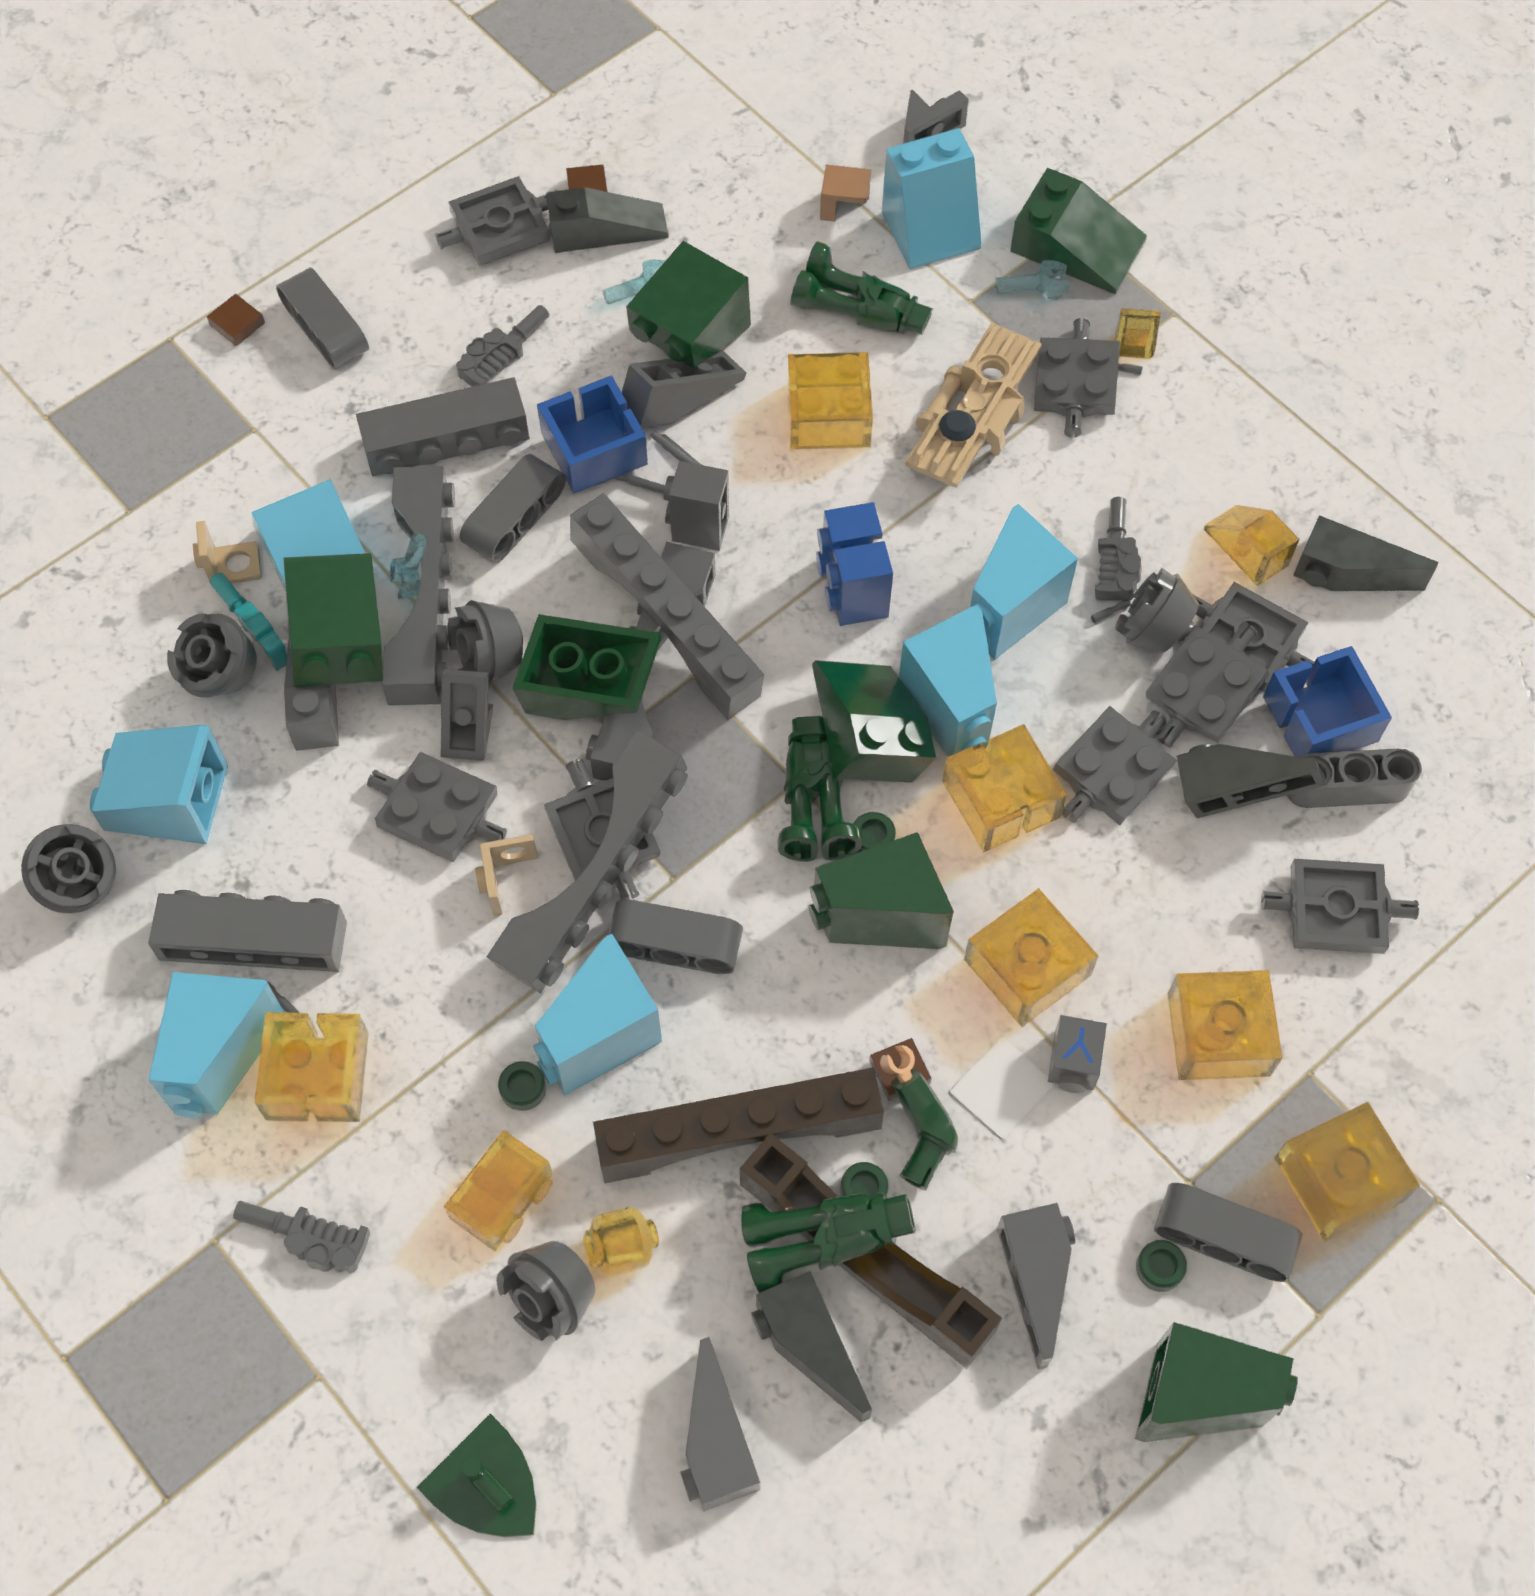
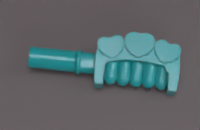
M217 573L210 579L211 586L229 607V611L236 614L244 631H248L253 640L259 643L265 654L269 657L274 669L278 671L286 666V647L263 613L259 612L250 601L242 597L223 573Z

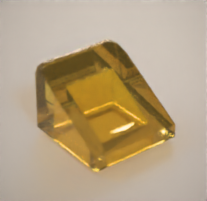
M1121 308L1115 331V341H1120L1119 357L1152 359L1154 357L1161 311Z

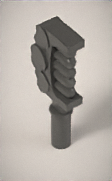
M538 305L518 325L513 326L512 331L508 334L502 332L499 328H494L491 332L485 333L483 338H475L472 343L467 345V353L463 354L461 360L456 364L458 377L472 387L486 384L490 377L495 376L496 371L502 369V365H506L509 362V359L511 360L514 356L520 359L523 356V349L520 343L525 342L527 337L550 316L547 309L542 305Z
M1113 497L1110 500L1108 538L1098 539V552L1102 556L1099 560L1101 564L1099 567L1101 573L1098 576L1100 582L1098 585H1095V597L1098 600L1131 601L1134 592L1137 590V583L1141 580V557L1138 555L1136 540L1132 537L1125 538L1127 533L1125 529L1127 501L1123 497Z
M239 1201L233 1213V1219L270 1230L274 1234L287 1235L284 1239L287 1251L295 1254L299 1260H306L311 1268L319 1269L322 1272H328L333 1267L337 1272L344 1270L350 1273L355 1272L364 1254L370 1235L368 1227L362 1225L359 1230L356 1228L349 1230L346 1225L338 1227V1224L334 1221L327 1224V1220L324 1218L317 1220L314 1215H310L307 1208L301 1206L295 1216L291 1217L285 1215L284 1212H276Z

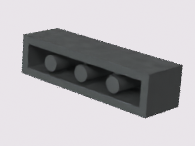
M515 377L356 414L372 476L393 474L394 467L431 465L440 460L461 455H473L482 450L499 446H511L520 441L530 439L526 413Z
M177 890L174 894L158 893L148 945L159 961L339 972L347 921L339 904L322 898H313L309 902H293L285 897L276 895L266 896L261 900L246 899L244 896L236 893H221L219 897L201 896L190 890Z

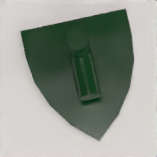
M490 1413L417 1488L434 1507L450 1520L472 1531L500 1537L534 1535L536 1497L532 1474L520 1447L509 1432Z

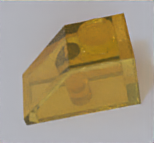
M1241 505L1233 506L1204 526L1205 532L1257 587L1289 566L1300 540L1272 510Z

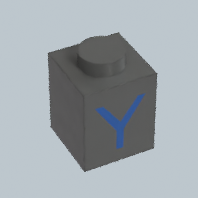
M1060 1015L1054 1032L1047 1082L1058 1084L1060 1089L1072 1093H1082L1086 1089L1093 1091L1100 1076L1107 1023Z

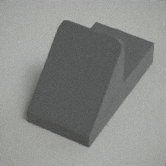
M911 90L903 144L965 127L969 99L959 90L929 106L914 90Z
M445 669L442 673L441 757L471 760L485 759L493 713V704L488 703L489 672Z

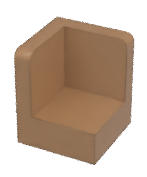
M826 164L821 191L820 220L835 222L838 201L867 203L870 195L871 169Z

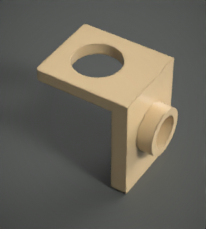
M205 521L196 522L198 543H193L194 560L197 568H204L209 582L211 577L217 573H223L231 584L262 578L259 547L256 541L215 547ZM244 554L250 558L249 566L243 571L233 572L227 568L228 560L234 555Z
M533 834L480 844L483 866L475 867L479 893H488L493 916L502 914L495 866L537 859L538 855ZM510 848H525L517 853H503V851Z

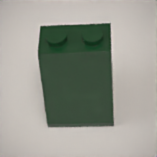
M682 241L626 306L629 331L638 340L645 343L650 342L662 349L672 360L683 361L695 368L751 326L748 277L687 242Z
M371 553L284 557L288 633L294 687L383 681L381 637Z
M918 832L815 868L814 885L809 887L813 904H810L808 907L815 928L817 930L824 929L829 943L940 949L947 946L954 910Z
M1173 1322L1156 1345L1135 1439L1142 1442L1263 1427L1275 1415L1280 1416L1284 1405L1289 1407L1292 1405L1298 1383V1377L1291 1375L1294 1358Z

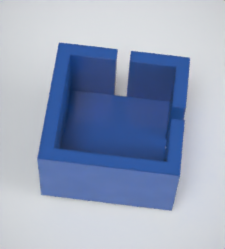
M612 375L578 388L582 420L577 421L574 396L571 391L537 404L541 434L560 470L565 474L566 481L573 494L648 465L646 435L632 410L627 409V401Z
M874 502L824 510L823 528L817 529L820 551L816 552L817 567L820 576L827 575L829 586L825 587L827 607L829 612L836 611L840 626L889 618L893 570L885 541L873 543V540L881 539L883 535Z
M1353 646L1316 658L1313 666L1307 660L1274 671L1263 695L1279 728L1288 726L1284 738L1295 757H1302L1310 753L1354 751L1377 743L1392 719Z

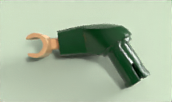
M896 1046V1051L901 1057V1065L897 1068L889 1055L881 1057L880 1065L886 1073L896 1074L897 1077L891 1082V1085L906 1115L918 1134L917 1138L919 1139L914 1152L899 1176L909 1184L926 1191L944 1156L956 1152L958 1135L949 1114L929 1083L918 1070H911L915 1063L913 1052L906 1046Z

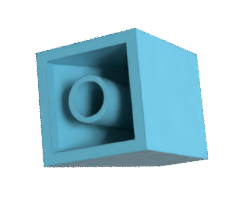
M960 128L886 148L882 214L909 269L981 249L975 159Z
M331 479L251 512L254 529L284 589V557L365 553Z
M1019 504L1012 508L973 588L970 607L978 604L982 610L989 655L994 660L1067 604L1078 558Z
M976 604L903 641L899 678L927 717L930 732L952 763L963 757L967 759L973 758L986 749L989 744L997 705L983 613L979 605Z
M191 725L115 733L111 748H107L103 755V775L100 785L93 789L90 798V810L103 831L207 844L228 768L210 727L207 725Z
M613 934L602 939L537 1022L535 1029L539 1042L533 1045V1048L539 1059L537 1061L538 1066L548 1084L551 1086L558 1083L564 1095H567L662 1042L658 1008Z
M172 972L148 1080L175 1115L196 1119L201 1118L202 1113L218 1114L283 1022L284 1011L268 982L260 979Z

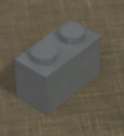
M679 461L675 476L667 477L663 496L665 501H669L666 509L665 523L671 524L672 541L720 551L729 520V472L725 469Z

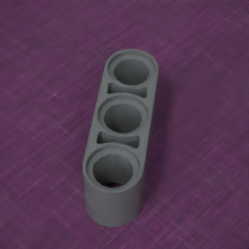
M309 267L276 285L278 296L288 313L333 369L369 350L368 341L359 325L313 268Z
M533 454L525 455L466 519L460 531L461 542L492 562L498 563L502 561L561 495L566 483L565 474Z
M1399 748L1310 753L1303 755L1301 758L1316 760L1325 776L1327 785L1289 794L1287 797L1293 804L1303 808L1397 803L1403 801L1409 795L1422 772V764L1413 752ZM1389 772L1400 775L1403 780L1393 777ZM1346 774L1356 777L1360 782L1350 780Z
M624 899L617 901L615 904L608 935L613 934L625 956L629 958L714 974L733 973L743 927L737 921L722 916Z
M1170 1183L1168 1185L1154 1227V1231L1168 1241L1277 1282L1289 1281L1303 1235L1298 1228L1291 1224L1183 1183Z

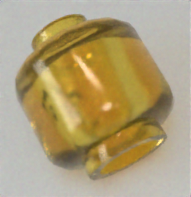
M626 1207L595 1216L591 1221L589 1230L584 1231L583 1242L586 1257L593 1269L599 1268L606 1276L613 1277L648 1266L652 1258L653 1248H657L659 1245V1237L652 1219L646 1220L638 1209Z

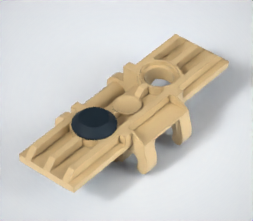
M991 322L970 358L965 360L962 368L951 366L944 374L945 382L926 412L920 413L916 419V426L923 434L907 458L905 466L957 488L985 440L991 445L990 452L998 456L1005 445L1004 430L1009 421L1017 424L1025 411L1023 396L1016 388L1039 352L1042 343ZM987 368H995L1001 371L1003 376L997 380H990L982 375V371ZM958 390L964 392L965 395L957 409L950 412L946 409Z

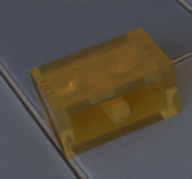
M502 1130L444 1205L449 1219L490 1249L496 1251L502 1242L508 1244L518 1234L524 1222V1219L521 1217L533 1202L538 1205L550 1191L553 1181L550 1179L553 1176L550 1163L511 1134Z

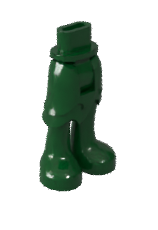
M819 241L815 242L810 252L806 270H801L795 281L790 300L791 305L798 308H815L846 314L857 318V325H864L884 331L896 330L897 333L902 334L906 330H910L922 335L933 311V308L918 303L917 296L913 295L911 298L910 294L905 290L887 283L875 275L871 276L863 271L861 277L838 269L832 263L831 248ZM829 289L836 290V291H840V292H844V293H848V294H852V295H855L856 298L848 297V296H845V295H842V294L833 292V291H831V290H829Z
M823 716L794 718L792 720V733L788 736L789 749L786 757V781L784 785V791L786 792L784 801L786 804H791V825L783 828L779 833L777 840L778 851L780 855L788 859L801 862L813 861L817 857L818 846L813 827L811 803L820 797L821 850L823 858L832 861L850 856L859 851L862 846L861 833L855 824L844 822L840 799V787L843 779H835Z
M884 1192L875 1195V1197L869 1194L837 1196L835 1198H827L823 1200L822 1204L785 1212H770L762 1203H752L744 1205L741 1213L742 1235L745 1243L752 1248L764 1246L781 1237L818 1230L812 1241L776 1248H763L747 1253L749 1270L758 1293L783 1283V1275L795 1269L818 1264L820 1270L831 1265L836 1267L844 1261L870 1254L885 1244H896V1237L916 1233L911 1203L907 1194L887 1198Z

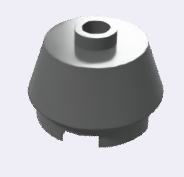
M1161 568L1158 574L1153 572L1132 596L1135 599L1128 610L1130 616L1127 617L1121 614L1115 625V630L1126 637L1127 644L1158 653H1165L1176 642L1181 643L1191 632L1194 626L1192 620L1197 613L1199 603L1178 573L1172 575Z
M473 600L467 602L465 606L455 607L457 616L448 619L447 629L450 651H458L464 667L459 668V670L489 672V685L519 667L523 655V634L514 613L508 607Z
M201 613L186 619L177 628L182 633L176 640L174 651L168 650L167 664L174 680L179 682L188 693L202 698L225 695L239 691L250 681L257 663L256 650L234 619L224 614Z
M62 824L42 831L29 843L22 858L21 872L27 891L39 904L55 912L78 913L96 906L108 895L115 880L116 863L111 848L99 834L80 825Z
M550 1241L512 1254L508 1259L507 1266L497 1274L496 1281L500 1296L508 1292L513 1303L520 1311L513 1318L527 1333L540 1341H543L549 1335L554 1336L555 1340H558L562 1335H570L575 1332L595 1295V1283L586 1264L571 1248L558 1241Z

